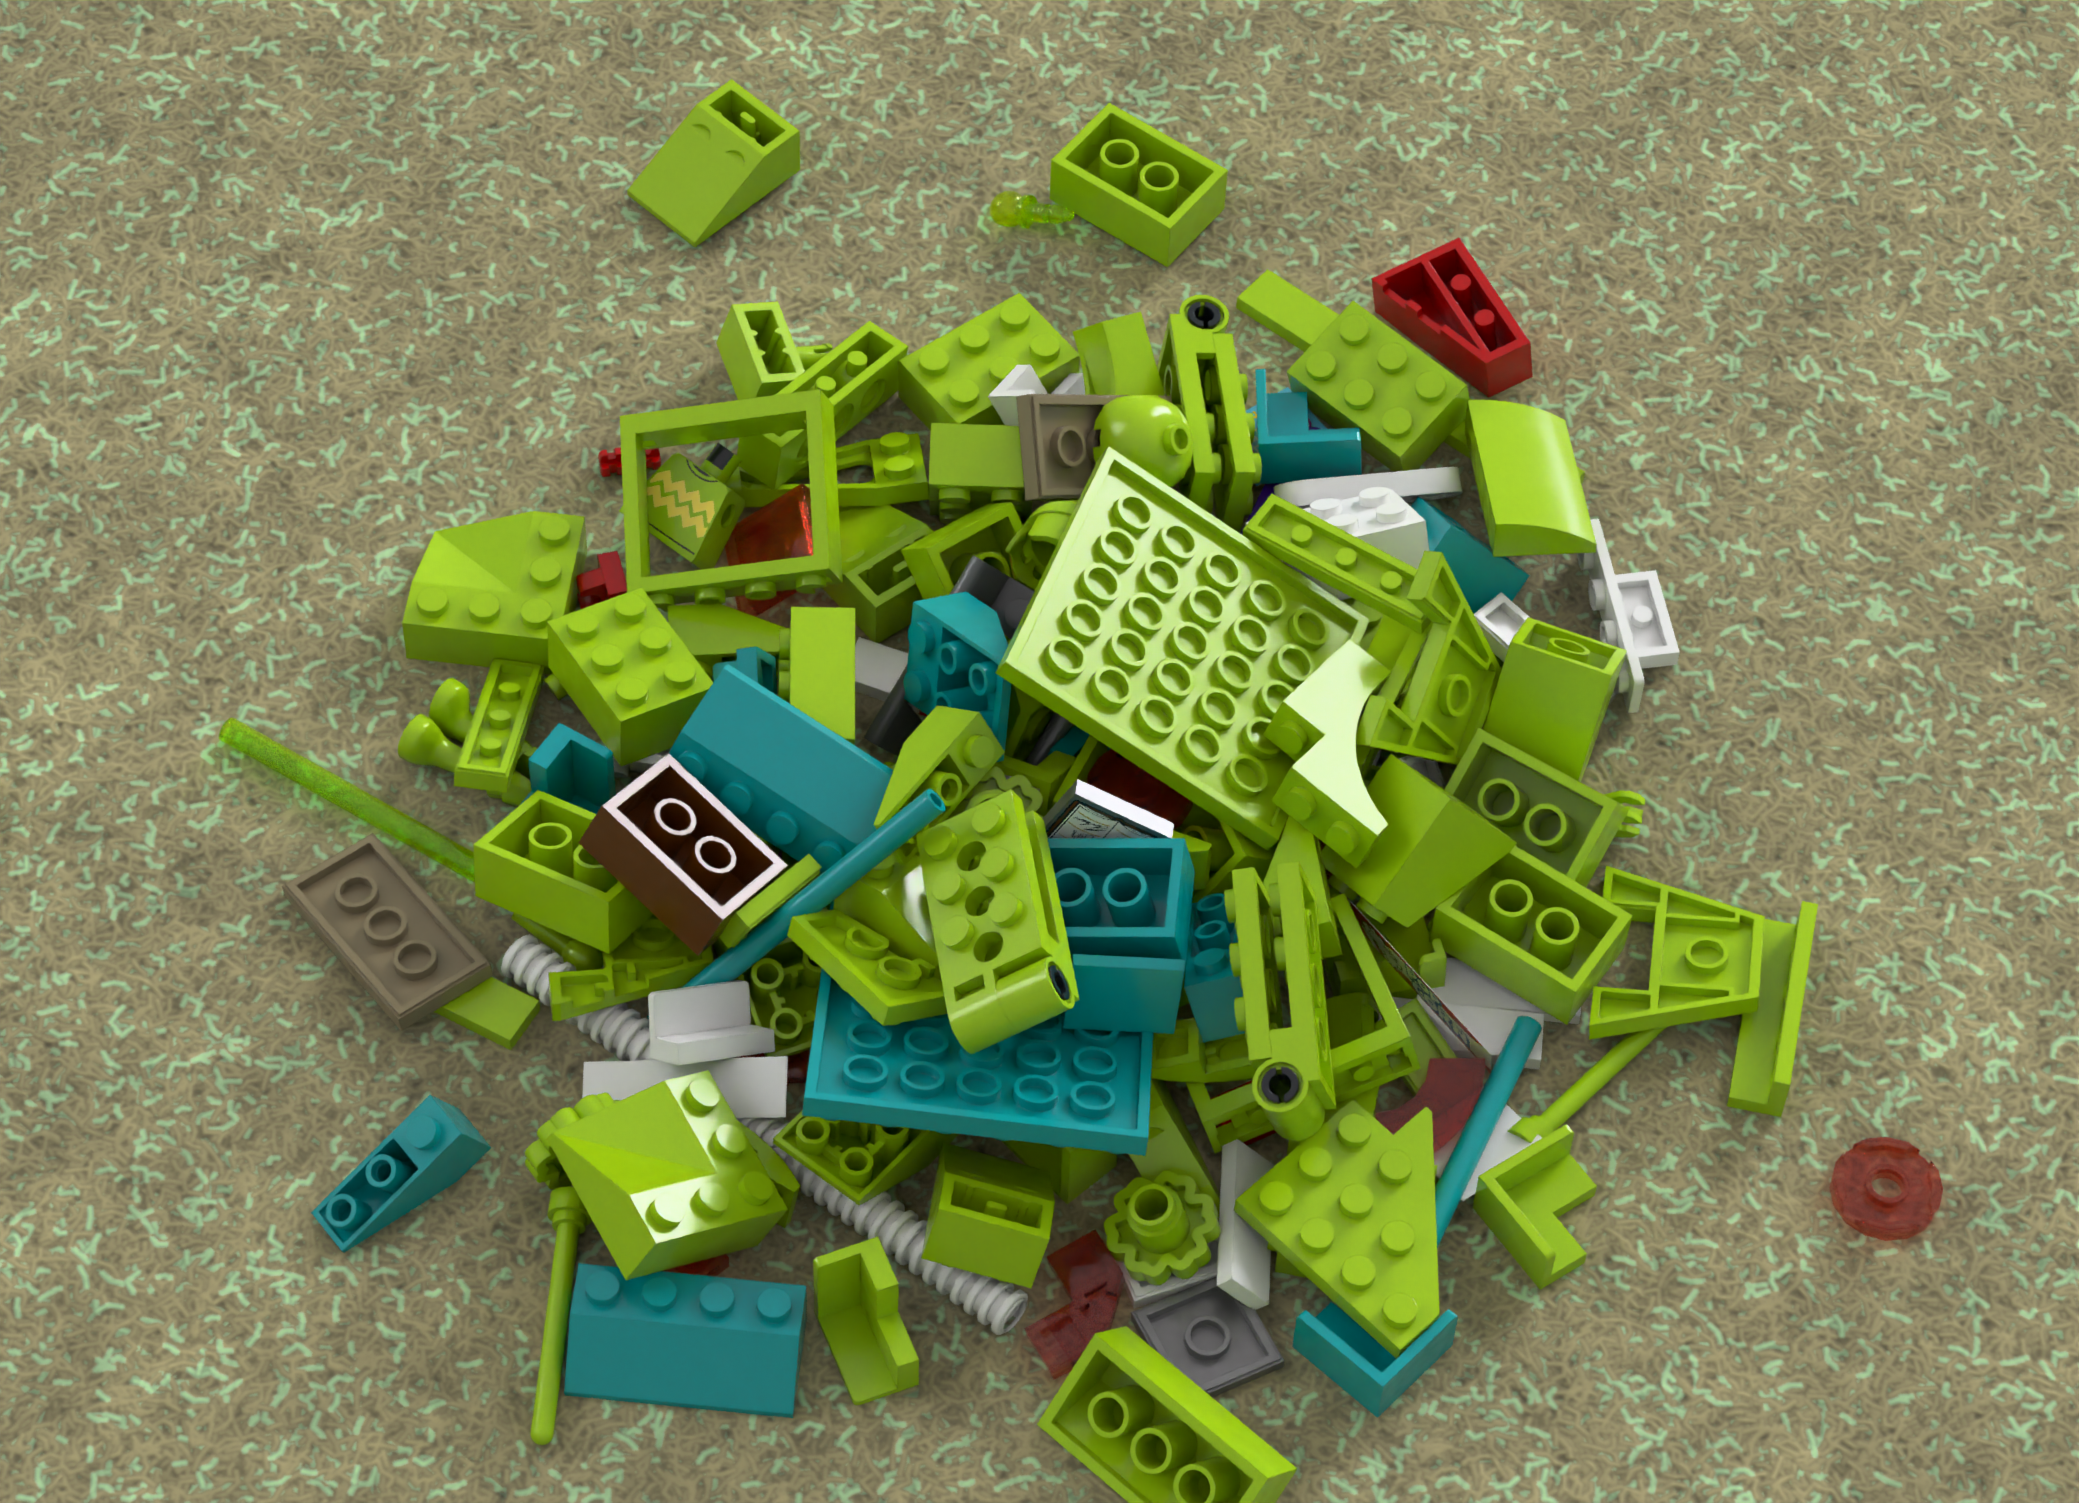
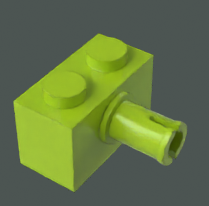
M778 301L732 304L716 342L738 400L777 394L833 348L829 343L796 347Z

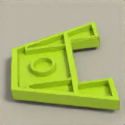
M1424 551L1407 599L1433 622L1426 643L1421 649L1420 660L1409 689L1403 697L1401 710L1386 697L1370 695L1356 731V745L1450 765H1458L1477 729H1482L1502 669L1443 553Z
M1606 866L1603 898L1633 915L1632 921L1655 923L1649 989L1637 990L1593 986L1589 1040L1758 1011L1765 916Z

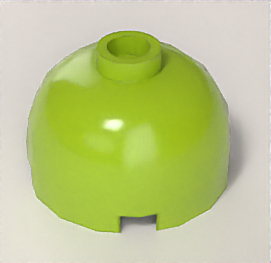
M1157 395L1117 397L1103 406L1095 420L1094 430L1101 429L1100 446L1093 447L1095 463H1097L1098 458L1110 447L1171 488L1185 476L1191 465L1193 441L1187 420L1177 406Z

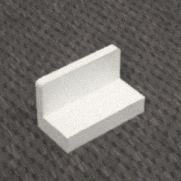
M735 980L655 991L648 995L651 1059L680 1066L775 1052L774 1029L751 1024L750 989L747 981Z

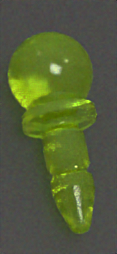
M1010 190L997 194L990 204L991 218L995 223L1005 227L1019 225L1023 229H1030L1033 222L1061 224L1071 221L1075 217L1073 211L1061 205L1038 203L1033 195L1026 194L1022 196L1018 192Z

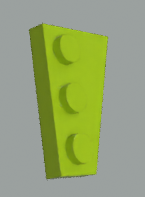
M837 909L792 917L787 936L811 960L838 983L840 988L848 992L864 1007L874 1020L883 1026L898 1025L902 1022L947 1014L942 981L934 977L936 966L920 957L911 961L888 950L890 945L889 939Z

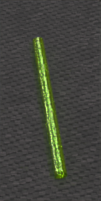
M233 717L229 718L221 727L219 732L220 741L475 883L474 852Z

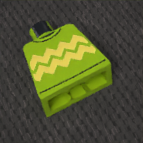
M718 442L700 467L679 452L672 454L647 480L649 533L699 569L714 568L745 507L746 500L725 485L742 459ZM623 506L619 510L622 514H624Z

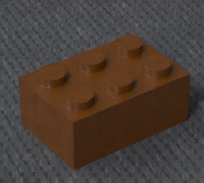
M669 753L603 804L578 842L697 956L719 939L730 919L739 909L778 879L788 866Z

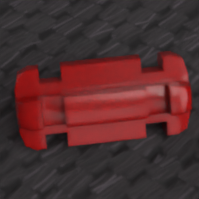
M621 447L614 448L612 453H607V449L599 452L598 461L602 477L611 476L610 473L616 472L617 475H622ZM659 448L645 450L646 468H652V470L659 469L661 467Z

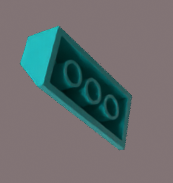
M726 664L669 751L673 758L752 832L797 861L810 854L822 867L819 870L821 872L819 875L877 830L873 824L893 770L729 664Z
M578 1263L569 1319L564 1395L793 1418L807 1322V1286L664 1271L625 1280L618 1267Z

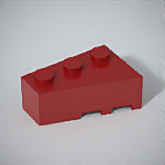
M1460 238L1371 278L1375 312L1488 398L1533 377L1531 343Z

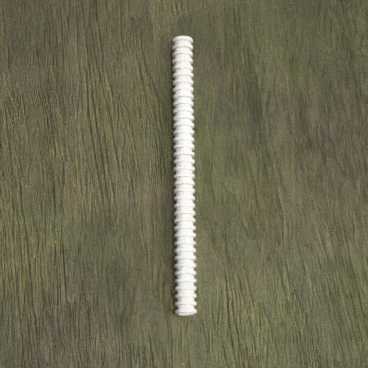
M530 934L517 939L509 947L503 957L501 966L504 976L510 979L514 978L515 984L522 988L526 987L530 995L534 997L539 996L540 1002L546 1006H551L548 972L577 971L573 964L569 962L564 963L563 957L557 953L551 954L548 946L542 943L539 944L538 939ZM627 1003L566 1019L572 1025L577 1024L578 1029L582 1033L590 1034L591 1039L596 1043H603L604 1049L608 1052H616L617 1058L621 1061L655 1060L651 1059L649 1019H641L640 1013L632 1008L628 1009ZM784 1117L737 1119L756 1133L782 1158L801 1185L800 1189L804 1195L808 1197L814 1195L815 1203L820 1206L827 1205L828 1212L834 1216L841 1215V1222L845 1225L851 1226L855 1224L854 1230L859 1235L864 1236L868 1234V1240L878 1237L885 1254L889 1256L895 1254V1261L900 1265L909 1264V1271L914 1275L922 1274V1280L926 1284L933 1285L936 1283V1291L940 1294L946 1295L950 1293L949 1297L952 1303L955 1305L963 1303V1309L969 1315L977 1313V1321L981 1324L988 1325L991 1323V1331L993 1333L1002 1335L1010 1331L1020 1320L1027 1307L1028 1294L1020 1289L1014 1292L1013 1283L1002 1282L991 1277L921 1259L927 1221L921 1220L918 1222V1214L914 1211L908 1210L904 1212V1204L897 1200L891 1202V1195L884 1191L859 1206L773 1144V1138L788 1124H784ZM1014 1316L1015 1320L1006 1329H1003L1004 1324Z

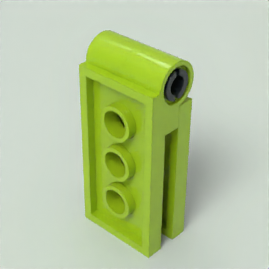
M1194 295L1182 302L1178 314H1169L1157 364L1165 396H1171L1172 404L1177 406L1185 416L1192 433L1193 453L1191 465L1185 476L1179 481L1180 494L1210 514L1212 513L1214 501L1216 518L1240 533L1244 516L1251 515L1252 486L1253 484L1260 483L1262 474L1261 456L1259 453H1253L1251 445L1255 435L1254 416L1252 413H1246L1245 410L1248 397V380L1246 374H1239L1233 334L1226 333L1229 322L1227 307L1220 300L1212 296Z
M1010 789L916 834L948 1019L960 1045L968 1053L975 1054L1072 1009L1075 1002L1080 999L1044 820L1034 810L1025 814L1022 799Z
M1299 861L1276 864L1278 883L1269 884V894L1254 867L1232 870L1233 889L1225 890L1224 899L1228 922L1235 923L1238 943H1230L1229 954L1233 976L1240 977L1243 997H1236L1234 999V1009L1239 1032H1245L1249 1061L1255 1069L1252 1078V1093L1274 1130L1285 1139L1300 1141L1310 1138L1318 1132L1325 1119V1110L1336 1109L1316 895ZM1273 917H1279L1283 937L1275 938ZM1278 970L1284 971L1288 987L1292 1027L1288 1028L1283 1027Z

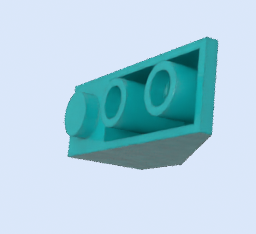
M1222 893L1207 895L1198 902L1192 903L1184 988L1203 1043L1245 1033L1244 1031L1239 1032L1236 1023L1234 999L1236 997H1243L1240 977L1233 976L1229 954L1230 943H1238L1235 923L1228 922L1224 894Z
M429 1095L311 1213L339 1249L345 1253L456 1183L492 1147L459 1108Z

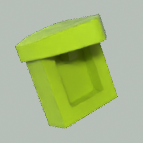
M1354 992L1326 999L1330 1049L1375 1032L1374 1023L1378 1021L1379 1013L1372 995Z

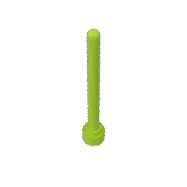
M1667 1027L1628 1033L1540 1116L1522 1117L1507 1131L1532 1143L1538 1134L1543 1138L1557 1130Z
M569 1186L559 1187L551 1191L547 1214L549 1220L552 1221V1228L557 1232L530 1433L531 1439L538 1445L548 1444L554 1435L579 1234L583 1233L586 1226L592 1222L575 1188Z

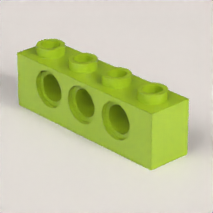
M868 321L775 395L820 389L833 404L835 441H837L898 391V360L907 356L908 346L871 321ZM807 429L739 437L736 455L742 459L739 467L775 491L809 463Z

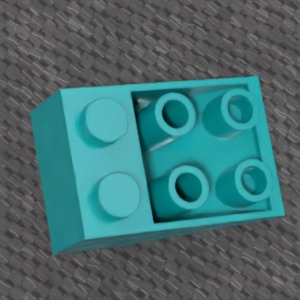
M968 592L914 601L911 624L908 629L909 652L907 673L903 681L904 699L926 715H929L937 705L980 712L1005 751L1012 684L995 673L1008 647L997 612ZM1004 754L997 762L1004 761Z

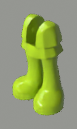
M454 678L444 681L432 699L429 717L418 714L408 723L398 744V755L400 758L412 764L436 766L454 773L462 748L452 743L446 737L464 743L473 718V714L470 711V692L463 683ZM524 740L515 768L518 772L514 771L508 792L486 791L490 798L502 799V802L518 807L531 791L528 759L538 748L533 747L528 740Z

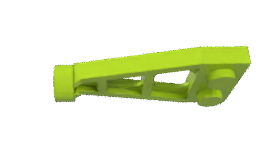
M892 432L883 435L881 438L869 439L836 448L837 471L857 465H867L872 467L874 478L866 483L838 484L839 506H883L886 504L929 499L928 481L919 433ZM809 463L775 491L745 470L739 468V466L725 484L746 500L745 507H811L810 484H787L808 478Z

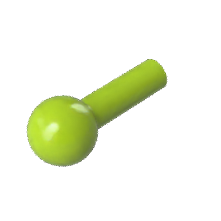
M513 913L511 917L513 921L561 955L564 963L569 962L573 964L577 971L597 970L603 966L601 950Z

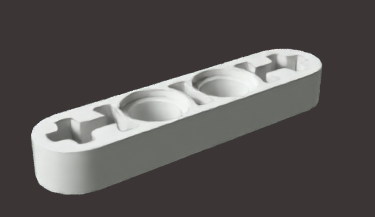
M1458 467L1307 479L1287 482L1273 487L1274 495L1301 509L1310 508L1312 502L1323 498L1344 500L1357 497L1360 491L1370 487L1392 489L1406 503L1414 502L1418 496L1428 501L1462 494Z

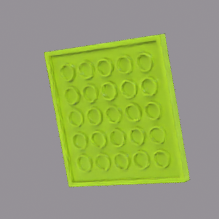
M1108 447L1098 458L995 673L1268 851L1279 840L1289 816L1271 800L1296 761L1263 734L1282 701L1350 639L1359 646L1370 619L1120 453Z

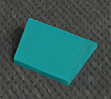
M1085 954L1071 955L1080 1000L1075 1002L1072 1009L1061 1013L1063 1028L1174 1034L1185 972V960Z

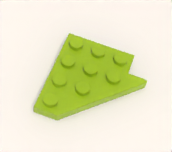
M1352 1099L1328 1119L1317 1133L1305 1139L1235 1200L1234 1211L1396 1359L1439 1318L1432 1111L1428 1107L1423 1108L1393 1135L1360 1104Z

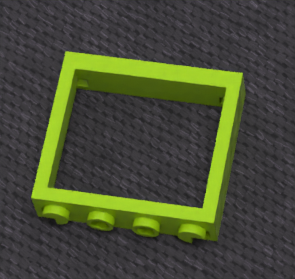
M820 389L620 416L627 593L642 587L657 608L668 612L667 606L680 603L724 604L728 597L744 595L751 600H766L774 598L776 591L796 589L799 593L814 594L816 588L843 583L833 404ZM807 429L813 537L812 556L651 576L645 450Z
M1345 893L1331 898L1339 940H1347L1386 1027L1331 1049L1336 1104L1421 1069L1409 1032ZM1185 972L1179 1007L1189 1004L1184 988ZM1401 1049L1402 1052L1387 1058V1054ZM1186 1082L1215 1154L1222 1151V1146L1236 1139L1245 1142L1274 1130L1253 1096L1252 1083L1210 1099L1204 1083ZM1231 1119L1232 1122L1216 1128V1125Z

